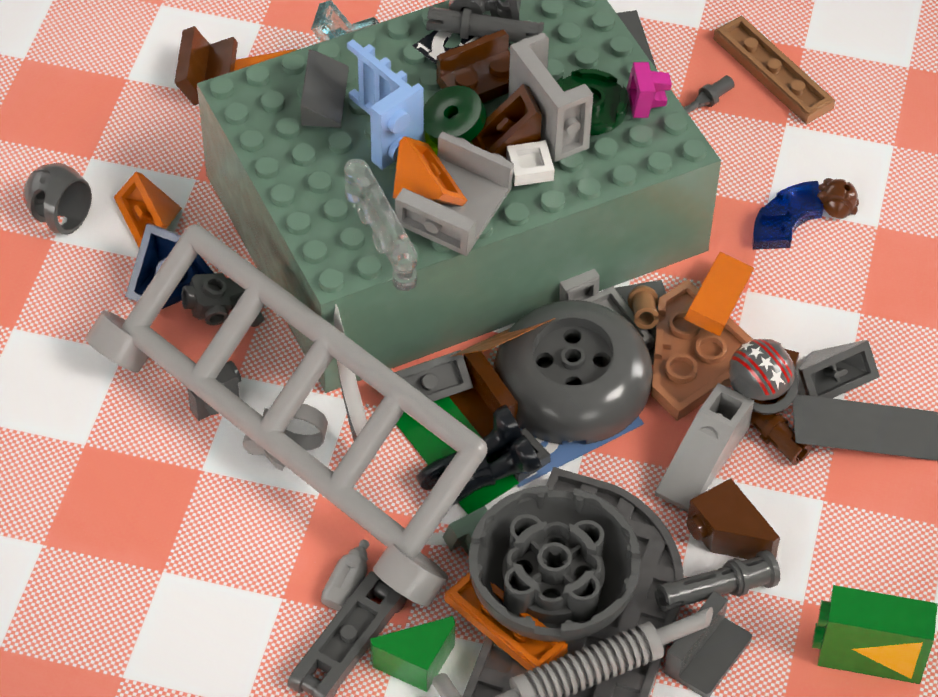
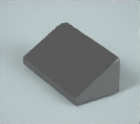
M309 50L301 98V125L341 128L349 66L314 50Z

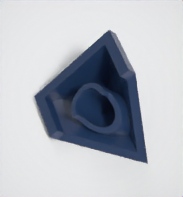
M151 223L146 224L125 297L138 302L181 237L180 234ZM199 254L162 309L182 301L183 286L190 285L191 279L195 274L214 273Z

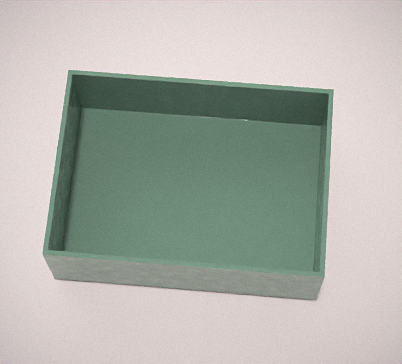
M450 0L432 6L449 9ZM521 0L519 20L537 23L544 22L542 33H545L549 38L547 70L555 81L562 76L563 79L571 76V72L575 70L597 69L610 73L617 78V83L622 88L623 85L627 88L633 62H649L650 70L657 71L607 0ZM429 7L197 83L206 176L257 269L333 326L336 304L345 335L389 369L516 323L530 311L543 305L560 301V282L595 269L600 275L599 291L709 250L721 159L672 90L665 91L667 97L666 106L651 108L648 118H633L628 98V111L619 126L607 133L590 135L589 149L556 162L552 160L555 170L554 181L514 186L512 181L510 192L467 256L395 224L393 190L397 161L383 170L371 161L370 115L349 98L351 90L356 89L359 92L358 57L347 49V42L354 39L363 48L371 44L375 48V57L379 61L387 57L391 61V70L395 74L403 70L407 74V83L411 87L417 83L424 87L425 106L426 102L436 92L442 90L436 82L437 65L412 47V45L434 31L426 30V24L429 20L427 19ZM485 11V13H483V15L491 16L490 11ZM451 33L443 47H457L461 43L460 35ZM309 50L317 51L349 66L341 128L301 125V98ZM508 93L483 103L486 109V118L508 99ZM424 130V142L428 143L437 155L438 145L429 138ZM287 322L304 355H306L314 342ZM335 358L332 359L319 378L325 393L341 388L338 365ZM355 374L357 381L362 380L360 377H358V376Z

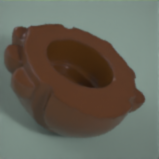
M824 179L823 183L818 186L821 192L817 196L821 200L825 211L837 219L846 218L850 214L856 215L859 199L853 184L846 182L844 179Z

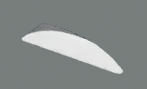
M335 304L334 327L345 334L339 310ZM337 361L344 404L353 441H355L367 423L355 374Z

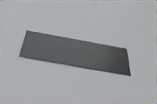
M797 394L792 402L796 443L938 461V412Z

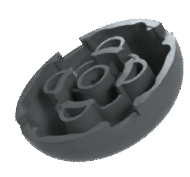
M558 301L530 311L509 329L508 332L518 331L551 320L499 345L494 362L495 372L518 402L516 415L518 426L521 429L526 428L534 437L556 444H562V440H586V444L595 443L623 431L643 411L652 387L653 371L651 357L646 343L637 329L616 311L588 301ZM574 339L578 340L579 342L571 344L566 341ZM597 358L602 367L596 366L593 360ZM549 359L553 361V364L547 368L540 367L541 364H544Z
M549 485L531 487L517 491L498 501L478 522L471 537L468 558L472 586L488 613L504 627L519 635L545 642H566L590 636L611 624L625 610L633 597L640 574V548L637 537L626 518L614 506L590 492L574 488V492L548 490ZM521 564L531 567L532 572L528 575ZM587 570L579 579H576L575 573L577 571ZM491 583H494L504 591V602L493 592ZM547 593H555L559 597L547 598L544 595ZM528 613L532 617L538 619L547 628L535 626V621H533L530 616H526L524 618L520 617L519 614Z

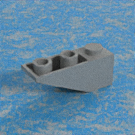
M718 383L696 414L655 491V496L689 512L690 500L706 492L749 430L754 400L746 398L744 395Z

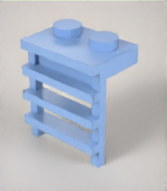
M352 39L347 42V49L358 57L359 92L356 89L351 90L349 98L370 115L371 161L383 170L397 161L399 141L404 136L424 142V87L419 83L411 87L407 83V74L403 70L395 74L391 70V61L387 57L379 61L375 57V48L371 44L363 48Z

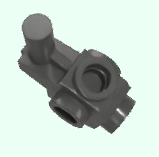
M223 273L195 274L191 279L190 285L183 286L182 305L184 309H191L193 316L198 320L205 319L209 325H219L224 323L228 317L229 310L234 308L245 289L230 278H226ZM261 312L251 327H256L264 321L265 318Z

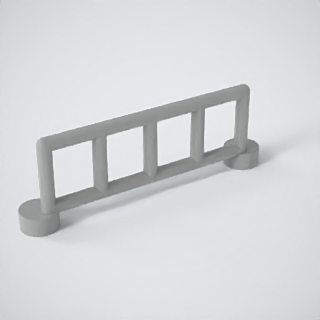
M196 224L188 226L127 319L125 320L114 313L103 310L89 330L85 340L107 359L135 373H138L147 359L151 358L383 543L387 548L373 567L375 574L405 598L421 606L429 607L448 580V575L435 562L422 554L421 550L485 458L488 450L486 442L205 228ZM199 254L245 289V291L198 362L195 363L150 328V326ZM265 305L314 343L263 417L217 381L216 378ZM333 358L384 396L334 472L283 433ZM404 412L457 452L406 528L402 527L353 488Z

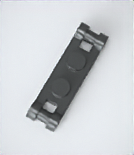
M374 571L369 572L295 667L289 677L287 686L298 693L305 691L313 697H335L340 685L369 649L370 638L378 637L394 614L400 612L404 607L407 598L384 583ZM375 597H377L380 600H382V602L379 605L378 603L370 599H374ZM317 668L327 673L322 681L312 676Z

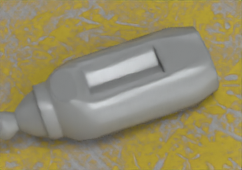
M361 540L358 547L350 550L348 554L344 555L337 562L321 594V602L328 608L340 611L364 580L368 568L366 564L368 560L366 549L369 547V542L367 540Z

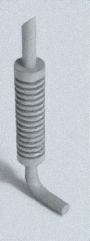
M713 607L658 629L650 621L637 625L635 628L615 634L612 638H605L604 642L600 640L596 645L591 644L588 648L584 647L580 651H574L573 654L569 653L565 657L557 658V662L552 660L549 662V665L545 663L541 665V668L537 666L533 668V671H526L525 675L520 673L509 678L511 690L494 697H569L570 694H577L578 691H584L585 688L601 684V680L603 682L608 681L609 677L613 679L617 674L622 675L625 671H632L633 668H639L640 665H646L648 662L663 658V645L710 625L713 617ZM440 673L433 678L432 684L441 697H461L447 674Z

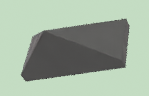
M868 340L813 351L798 369L806 395L835 398L880 377Z

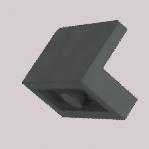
M461 350L395 372L432 401L473 388L463 355L452 356Z
M714 591L699 609V611L713 607V617L710 625L675 640L667 651L664 668L666 675L702 697L711 696L752 640L750 632L725 618L728 599Z

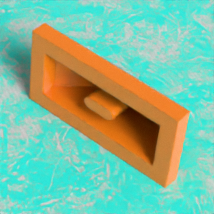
M406 136L399 141L393 199H396L401 190L405 188L439 204L463 206L468 201L428 143Z
M135 172L114 196L139 248L147 223L166 229L182 209L139 172Z

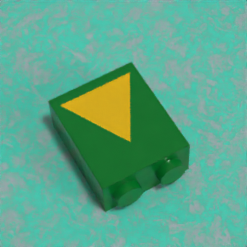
M833 585L830 600H821L818 621L814 628L812 648L819 649L817 666L920 684L934 642L938 603Z

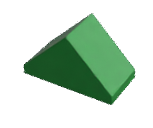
M453 616L370 638L373 668L428 692L433 678L438 675L455 646V621Z

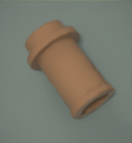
M637 286L629 293L627 299L629 307L634 312V323L640 329H652L659 321L656 309L659 301L658 295L651 287Z

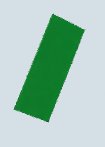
M449 396L433 401L481 437ZM405 412L396 424L428 465L456 452ZM494 455L488 458V463L498 459V456ZM513 475L496 481V485L479 489L460 501L459 504L467 514H470L512 489L519 482Z

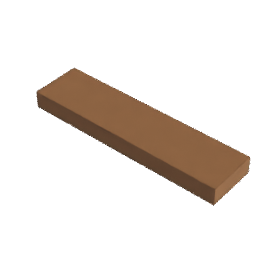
M742 15L714 30L713 39L806 125L834 109L835 99Z

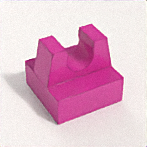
M633 62L626 90L633 118H648L651 108L666 106L667 97L665 91L671 90L672 87L669 73L651 71L649 62Z

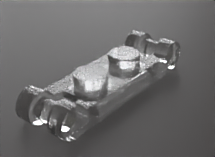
M351 159L344 167V176L347 181L345 184L346 199L351 203H356L361 222L364 225L369 224L373 230L372 236L379 254H386L394 269L392 282L395 288L401 291H409L417 285V252L368 164L362 159Z

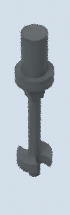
M726 75L712 85H704L699 89V95L695 101L684 107V109L689 114L696 108L714 106L719 102L720 96L734 88L733 79Z

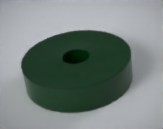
M460 85L446 87L436 92L426 102L424 106V130L437 145L438 137L442 131L470 142L481 132L485 125L487 116L485 106L479 95L469 87Z

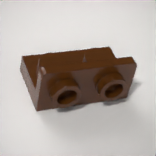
M503 29L490 35H484L477 40L439 54L437 56L436 82L440 88L444 89L457 85L469 87L479 95L483 103L509 93L510 51L508 50L509 35Z

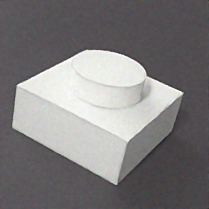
M546 140L507 146L506 158L514 163V186L554 181L555 170Z

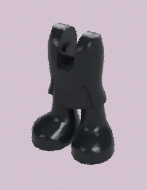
M506 404L493 412V429L482 438L487 444V454L453 505L479 489L496 485V481L517 473H533L542 468L535 450L527 437L522 435L514 416ZM505 450H508V452L505 453L503 456L499 457L491 463H488V458L498 453H501ZM457 452L444 456L424 467L416 475L421 488L424 490L433 489Z

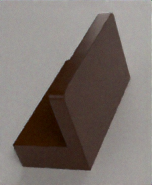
M195 26L182 31L174 83L193 105L199 104L197 83L234 71L238 42L234 37L210 44Z
M479 351L463 354L473 388L451 395L449 398L483 438L493 429V412L497 408L506 404L516 420L518 402L483 353Z

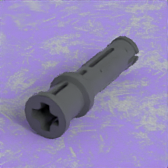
M764 550L758 552L754 558L747 560L730 559L718 570L697 574L674 582L658 584L655 587L657 589L655 591V599L659 608L666 612L680 606L707 600L713 591L719 595L730 593L740 597L746 595L749 589L760 586L766 588L777 586L780 581V568L775 556L770 551Z

